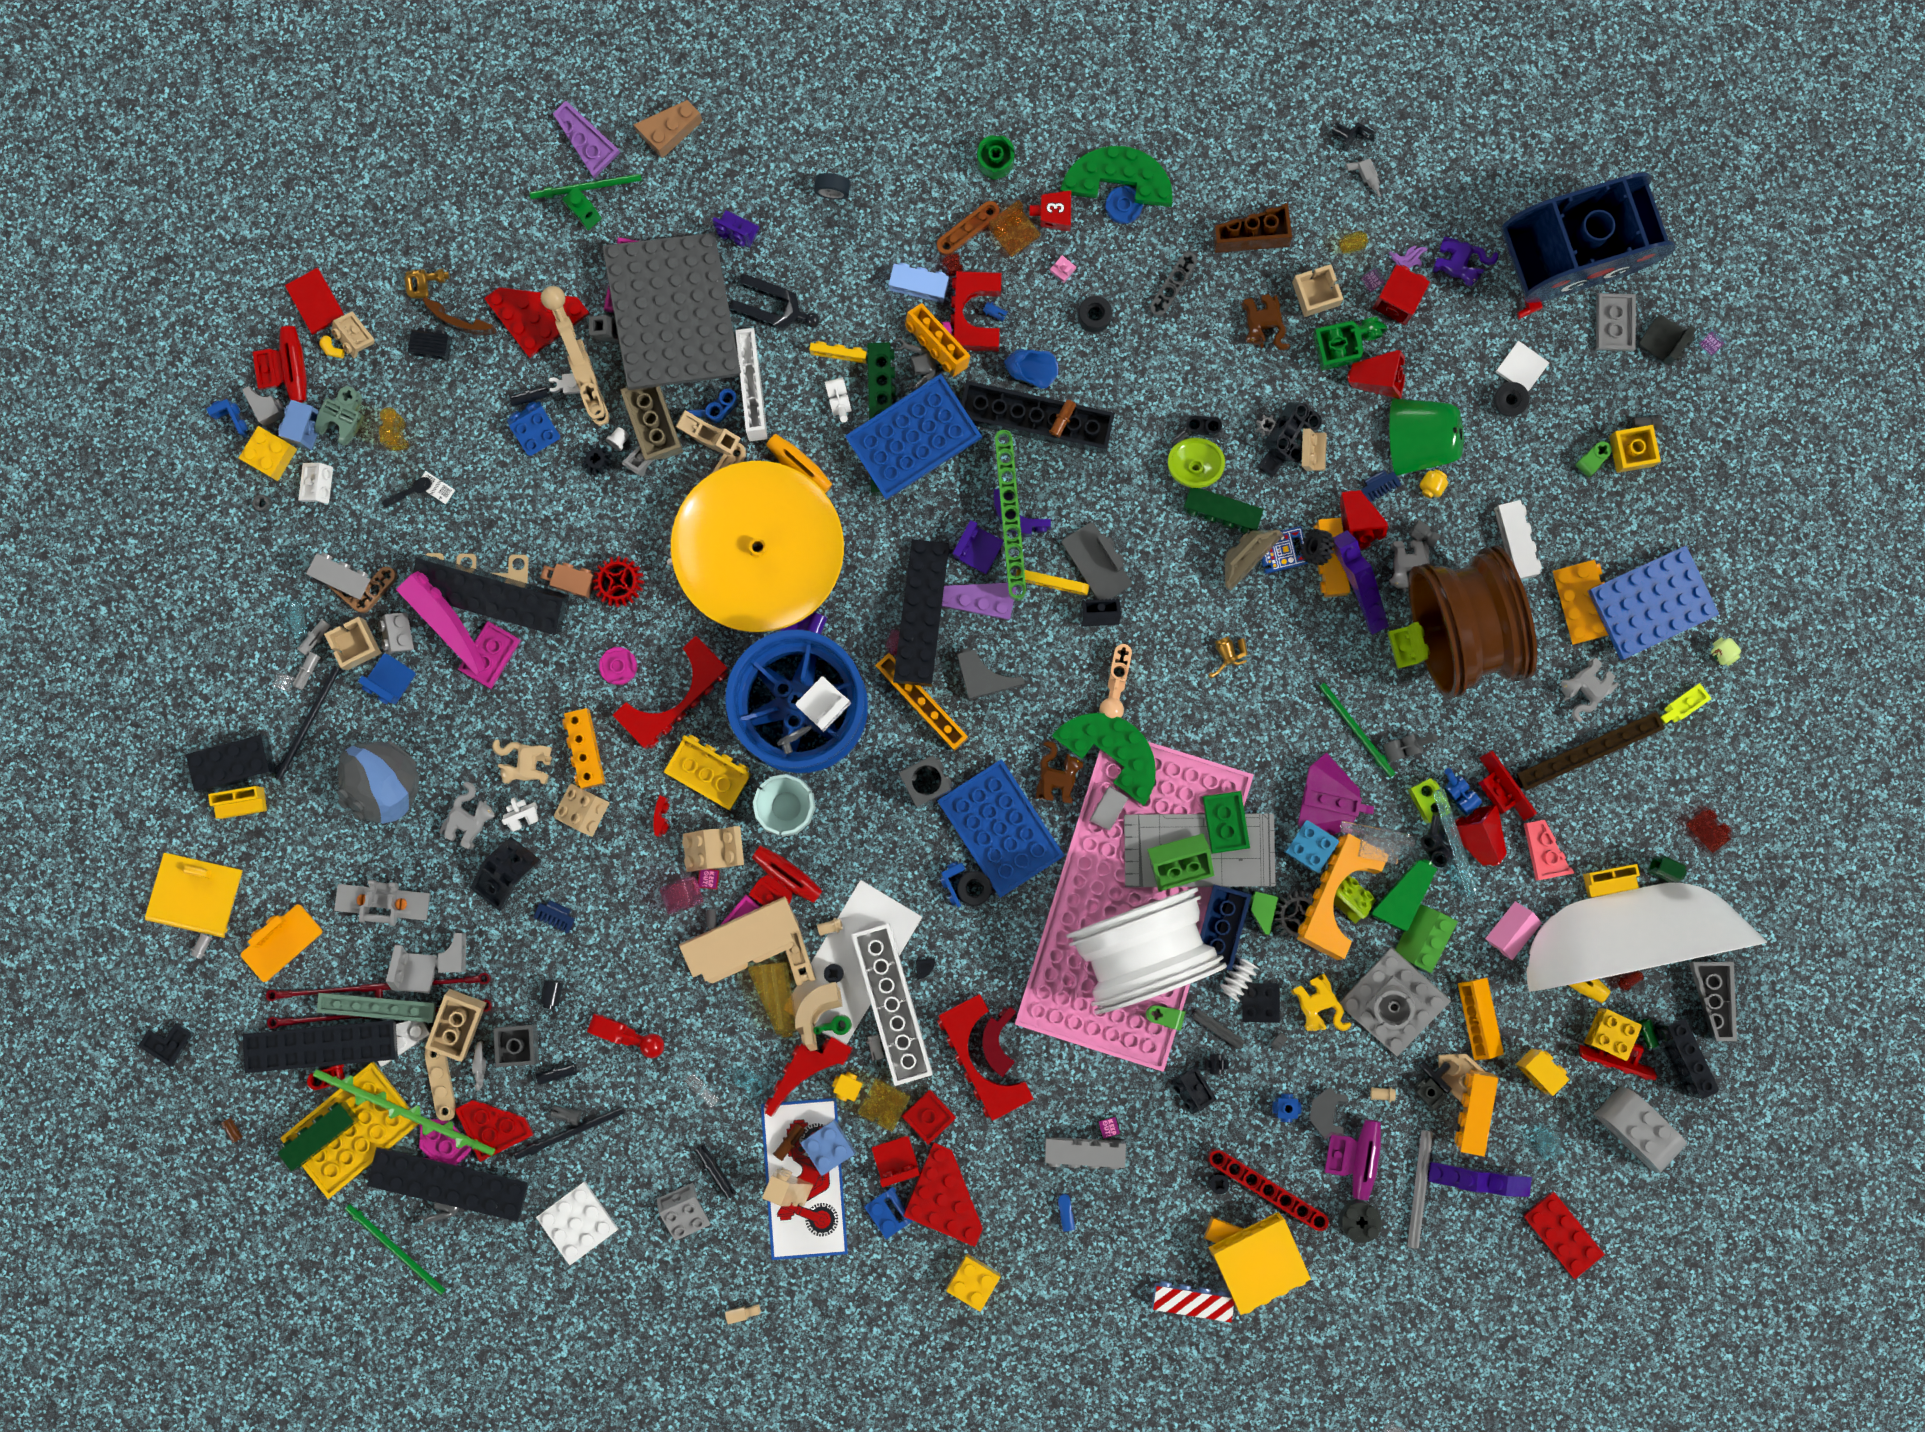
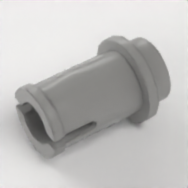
M201 933L194 948L190 949L192 951L191 955L199 959L206 954L204 953L212 937Z
M879 1035L867 1037L868 1041L866 1043L869 1044L872 1060L884 1058Z

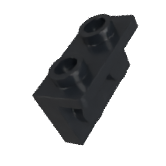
M1197 1066L1171 1080L1174 1090L1180 1095L1185 1108L1191 1114L1202 1111L1217 1100Z

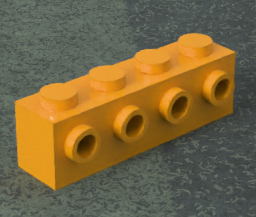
M922 303L907 312L905 321L907 330L916 336L919 343L927 348L931 356L938 360L947 373L949 372L954 377L967 369L970 354Z
M585 708L564 713L565 718L562 719L564 729L568 730L569 737L566 738L568 748L572 749L573 756H570L572 766L576 767L577 774L574 775L576 785L580 786L581 789L605 785L606 782L590 710Z

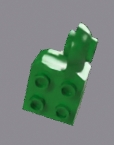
M1371 317L1361 321V326H1358L1354 321H1348L1315 329L1313 337L1321 371L1359 362L1364 351L1362 339L1371 341L1382 337L1383 333L1388 331L1387 326L1380 322L1378 317Z

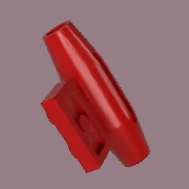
M283 326L280 327L279 351L265 349L252 352L257 387L260 390L279 387L284 383L289 399L303 403L306 402L307 389L303 349L296 327Z
M761 845L751 857L768 874L760 878L749 893L751 897L764 906L782 897H786L790 904L793 893L814 903L823 891L798 867L783 856Z

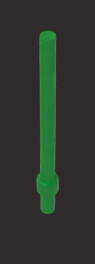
M640 173L552 188V186L544 187V190L530 192V198L546 197V199L554 198L555 195L567 194L575 187L580 191L639 182L642 181Z
M1325 682L1320 685V690L1374 757V762L1377 766H1381L1389 778L1394 776L1396 773L1387 763V758L1379 753Z

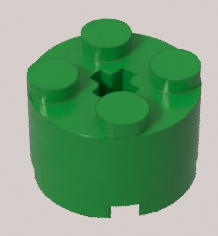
M990 135L984 138L977 150L979 170L992 180L1008 175L1014 166L1015 152L1013 144L1008 138L1001 135Z

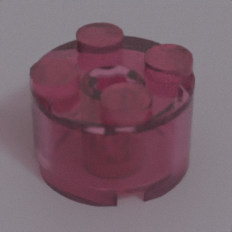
M694 876L678 880L674 884H668L659 889L668 915L677 913L681 909L684 911L691 909L695 905L704 902L699 884Z

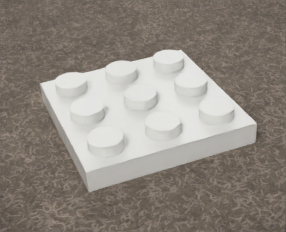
M585 1181L536 1217L569 1265L573 1264L618 1230L614 1221Z

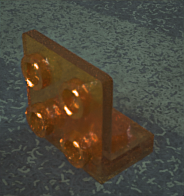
M1017 200L989 221V230L1010 257H1014L1041 235L1023 212V204L1020 200Z

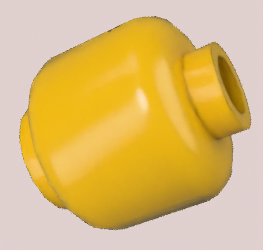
M1437 469L1428 471L1420 482L1422 494L1429 499L1440 497L1448 486L1447 475Z

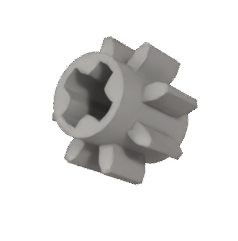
M1263 415L1262 421H1256L1259 427L1255 432H1260L1262 434L1261 438L1269 436L1276 423L1273 420V415L1270 418H1266ZM1265 423L1267 426H1271L1269 430L1267 427H1263Z

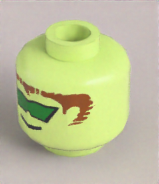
M1721 637L1713 643L1714 648L1711 650V654L1720 665L1730 666L1740 658L1741 649L1732 638L1724 640Z

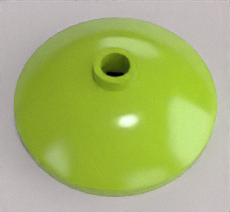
M1189 438L1180 441L1171 449L1168 456L1170 474L1177 482L1187 487H1207L1215 483L1222 476L1225 468V457L1222 450L1215 443L1203 438Z

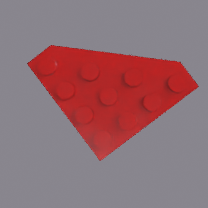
M499 287L484 298L529 358L561 336L555 323L556 319L553 311L546 308L541 302V292ZM565 296L563 308L574 326L590 313L578 297Z
M933 1142L903 1217L976 1247L983 1228L951 1149Z

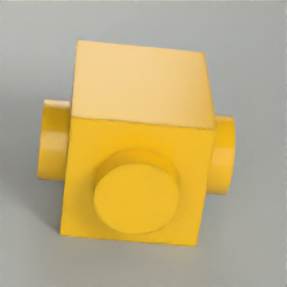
M847 1071L846 1074L842 1073L840 1077L836 1076L832 1084L835 1087L833 1092L837 1094V1098L843 1101L849 1099L855 1102L864 1082L857 1080V1075Z

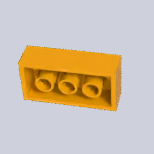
M1473 1069L1466 1073L1464 1085H1466L1467 1090L1466 1093H1462L1461 1098L1463 1112H1459L1458 1115L1460 1129L1459 1132L1456 1131L1454 1143H1456L1460 1152L1485 1157L1498 1084V1077L1494 1073Z

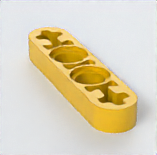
M1017 569L1016 576H1019L1021 571ZM1024 570L1026 583L1079 595L1088 594V584Z

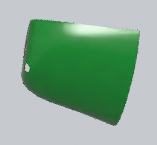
M1392 399L1389 431L1392 465L1396 476L1445 465L1458 460L1462 456L1464 431L1460 410L1456 406L1441 402ZM1454 427H1456L1457 433L1453 432ZM1460 428L1462 431V439L1460 438Z

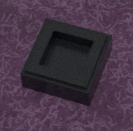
M1268 451L1257 467L1273 478L1284 461Z

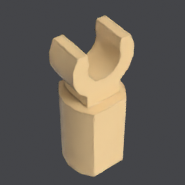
M760 1305L748 1308L743 1306L726 1311L725 1316L728 1325L747 1320L750 1316L759 1315L761 1313Z

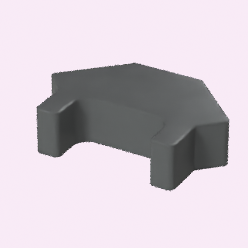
M1331 1087L1312 1100L1310 1113L1311 1123L1324 1140L1332 1135L1344 1136L1345 1132L1343 1127L1334 1125L1336 1106L1338 1104L1347 1105L1349 1099L1347 1095L1336 1094Z

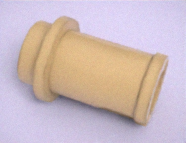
M835 917L832 921L817 924L820 936L836 931L839 933L840 930H843L841 919Z
M1371 1087L1370 1097L1371 1100H1388L1391 1103V1101H1395L1396 1090L1392 1089V1087H1389V1089Z

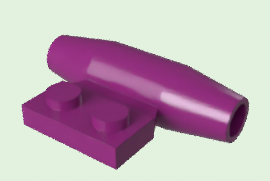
M1365 1119L1358 1142L1346 1135H1332L1329 1138L1324 1172L1340 1176L1353 1174V1198L1359 1200H1369L1376 1180L1381 1150V1122Z

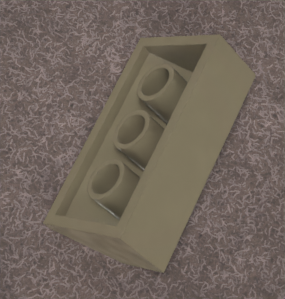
M661 386L627 390V387L620 389L645 461L665 459L683 453L684 451Z

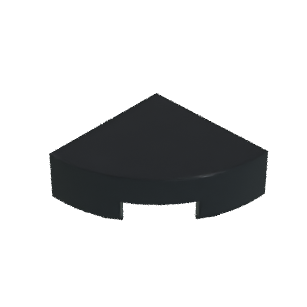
M935 959L916 960L917 980L925 978L932 972Z

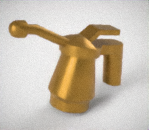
M1229 636L1215 642L1216 649L1223 658L1224 664L1216 672L1209 673L1208 677L1214 678L1226 665L1233 664L1238 666L1247 662V660L1239 663L1235 662V660L1248 655L1245 638L1238 640L1240 654L1236 656L1233 642Z

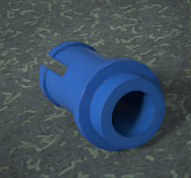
M987 302L983 309V312L986 313L985 315H990L1003 322L1005 317L998 313L1006 316L1008 311L994 305V302Z

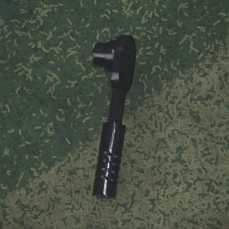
M422 477L414 481L411 488L382 501V504L387 508L414 492L423 493L431 488L432 482L429 478Z

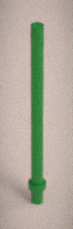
M351 1204L345 1208V1211L353 1217V1221H358L440 1296L445 1292L446 1289L363 1216L361 1210L358 1211Z

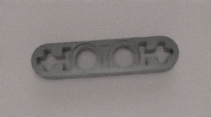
M1186 252L1178 260L1150 305L1152 316L1160 318L1166 314L1196 266L1197 258L1193 253ZM1188 258L1192 259V264H1188L1185 270L1182 269L1185 260H1188ZM1181 273L1184 279L1177 282L1173 279V275ZM1170 288L1173 290L1174 295L1166 297L1163 294V290ZM1162 299L1165 301L1161 308L1163 311L1159 310L1156 312L1155 306H1158Z

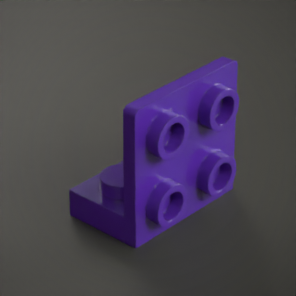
M727 210L724 212L721 220L716 217L712 219L717 235L724 239L730 238L734 240V243L740 247L746 246L750 248L760 229L758 225Z
M970 520L953 552V558L987 574L1004 541L977 527V523Z

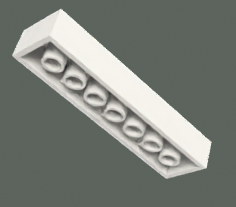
M890 923L851 934L894 1085L897 1086L933 1075Z

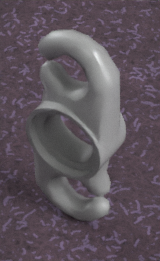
M481 1041L476 1045L472 1064L476 1091L482 1088L486 1070V1059L483 1057L482 1051L484 1044Z

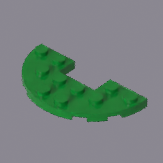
M1126 146L1102 147L1085 154L1068 170L1060 192L1071 191L1073 196L1098 198L1101 181L1137 186L1135 203L1172 207L1173 199L1171 183L1162 166L1148 154Z
M1090 713L1067 721L1053 733L1051 737L1081 759L1084 758L1094 744L1122 765L1124 769L1113 783L1144 806L1154 787L1156 767L1154 755L1148 741L1135 726L1120 717L1109 718L1104 713Z

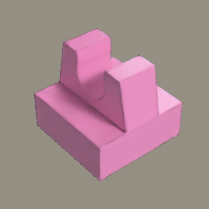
M1062 255L1051 267L1050 272L1065 283L1076 270V266Z

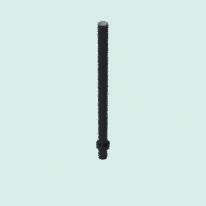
M334 665L283 762L279 763V769L275 775L276 779L282 780L286 771H289L290 763L341 668Z

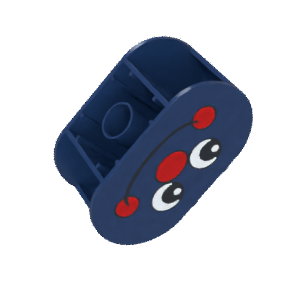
M1649 173L1630 174L1540 202L1514 215L1502 225L1501 232L1526 302L1547 301L1628 276L1661 261L1676 249L1674 242L1668 240L1649 186L1651 182Z

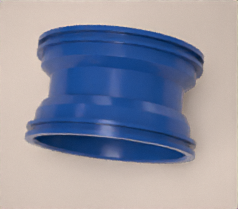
M785 630L763 637L752 644L740 656L730 673L727 683L726 711L735 735L761 761L781 771L813 773L833 766L852 751L861 738L866 725L868 698L865 685L856 665L842 647L818 633L805 630ZM803 655L792 682L767 666L786 656ZM816 657L830 664L840 674L844 683L833 684V686L843 696H848V700L851 702L847 708L845 720L839 730L832 723L823 732L796 706V700L800 699L814 685ZM759 676L776 699L750 713V693L754 682ZM787 685L789 691L784 695L780 694V686ZM791 717H798L799 723L797 726L792 727L789 725ZM783 720V737L806 725H811V729L829 741L816 749L796 752L802 737L800 736L797 740L790 742L793 752L785 754L784 749L781 750L768 744L758 734L754 726Z

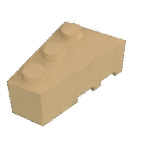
M777 1169L771 1176L762 1198L779 1206H790L791 1203H793V1206L798 1204L804 1206L813 1184L793 1176V1172L788 1169Z

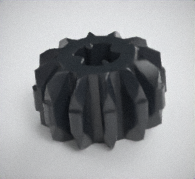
M596 444L594 449L592 445H589L590 451L583 450L586 456L580 457V460L584 462L581 466L583 469H586L587 474L593 472L594 477H597L598 472H600L603 476L605 475L604 469L607 471L611 470L608 464H613V460L609 459L612 454L607 452L608 449L605 446L601 448L599 444ZM597 457H599L600 461L598 460L595 464L593 460H596Z

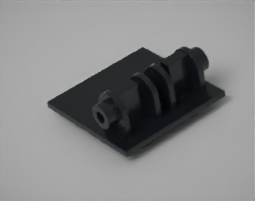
M1245 983L1248 989L1242 988L1244 993L1242 996V1022L1280 1023V983Z

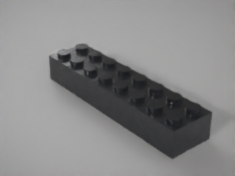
M966 380L961 405L975 426L997 431L1007 430L1011 434L1106 454L1115 415L1114 412L1076 404L1069 418L1070 422L1066 424L1059 438L1049 433L1057 418L1056 414L1060 413L1065 403L1063 401Z
M421 555L415 560L413 573L417 571L423 573L428 578V582L440 590L442 597L452 607L556 635L562 630L569 599L567 594L427 555Z

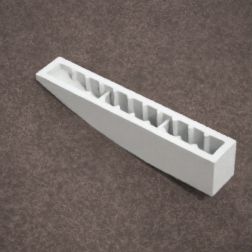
M754 328L735 330L741 370L740 379L746 433L749 441L768 439L755 330Z

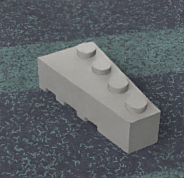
M1045 1137V1163H1049L1050 1167H1060L1061 1164H1068V1167L1080 1168V1165L1095 1169L1100 1167H1107L1108 1169L1125 1168L1126 1143L1124 1140Z

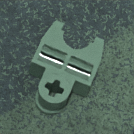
M345 386L339 390L335 401L325 398L317 415L315 432L323 435L331 426L338 425L340 434L338 443L343 446L347 445L356 435L365 417L357 412L362 403L361 394L352 387Z

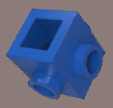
M1282 1093L1281 1097H1275V1101L1272 1103V1112L1275 1113V1117L1281 1118V1122H1292L1293 1119H1298V1114H1301V1102H1298V1099L1293 1097V1094ZM1287 1105L1291 1106L1290 1112L1285 1111Z

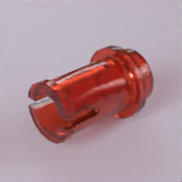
M1637 970L1624 978L1620 977L1617 983L1623 991H1630L1632 986L1644 980V976L1641 971Z

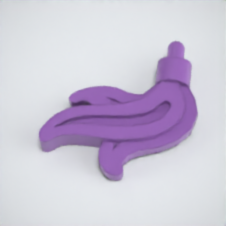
M1413 246L1407 250L1405 256H1399L1392 251L1389 252V255L1392 256L1391 259L1399 266L1404 265L1411 268L1414 265H1418L1420 267L1422 261L1418 257L1428 249L1420 247L1414 251L1416 246Z

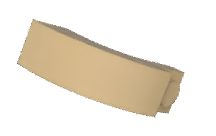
M686 410L683 411L675 426L697 442L726 455H732L741 439L727 429L714 427Z
M836 982L822 985L810 992L801 1002L796 1013L795 1028L801 1035L803 1045H806L810 1051L818 1050L814 1028L820 1015L827 1010L843 1007L841 991Z

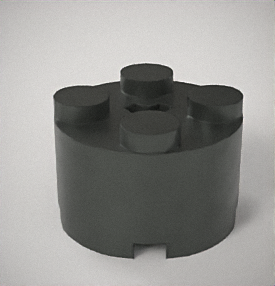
M1352 1200L1339 1213V1226L1343 1233L1351 1240L1358 1243H1367L1379 1236L1382 1219L1378 1210L1371 1204L1363 1200ZM1360 1217L1364 1219L1361 1225L1356 1223V1221L1360 1220Z

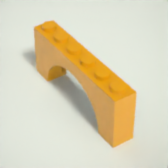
M1349 833L1338 838L1339 843L1336 846L1335 853L1328 860V869L1323 872L1320 878L1322 883L1313 894L1314 901L1306 910L1305 916L1307 917L1298 929L1299 936L1297 940L1337 961L1345 959L1352 941L1340 931L1334 918L1333 903L1336 891L1341 882L1354 871H1367L1372 874L1382 872L1389 854Z

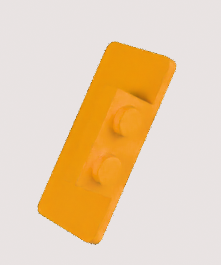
M295 905L284 916H272L266 921L267 925L262 929L259 928L251 934L252 938L247 941L250 946L241 953V957L262 982L269 981L322 934L323 931L302 905Z

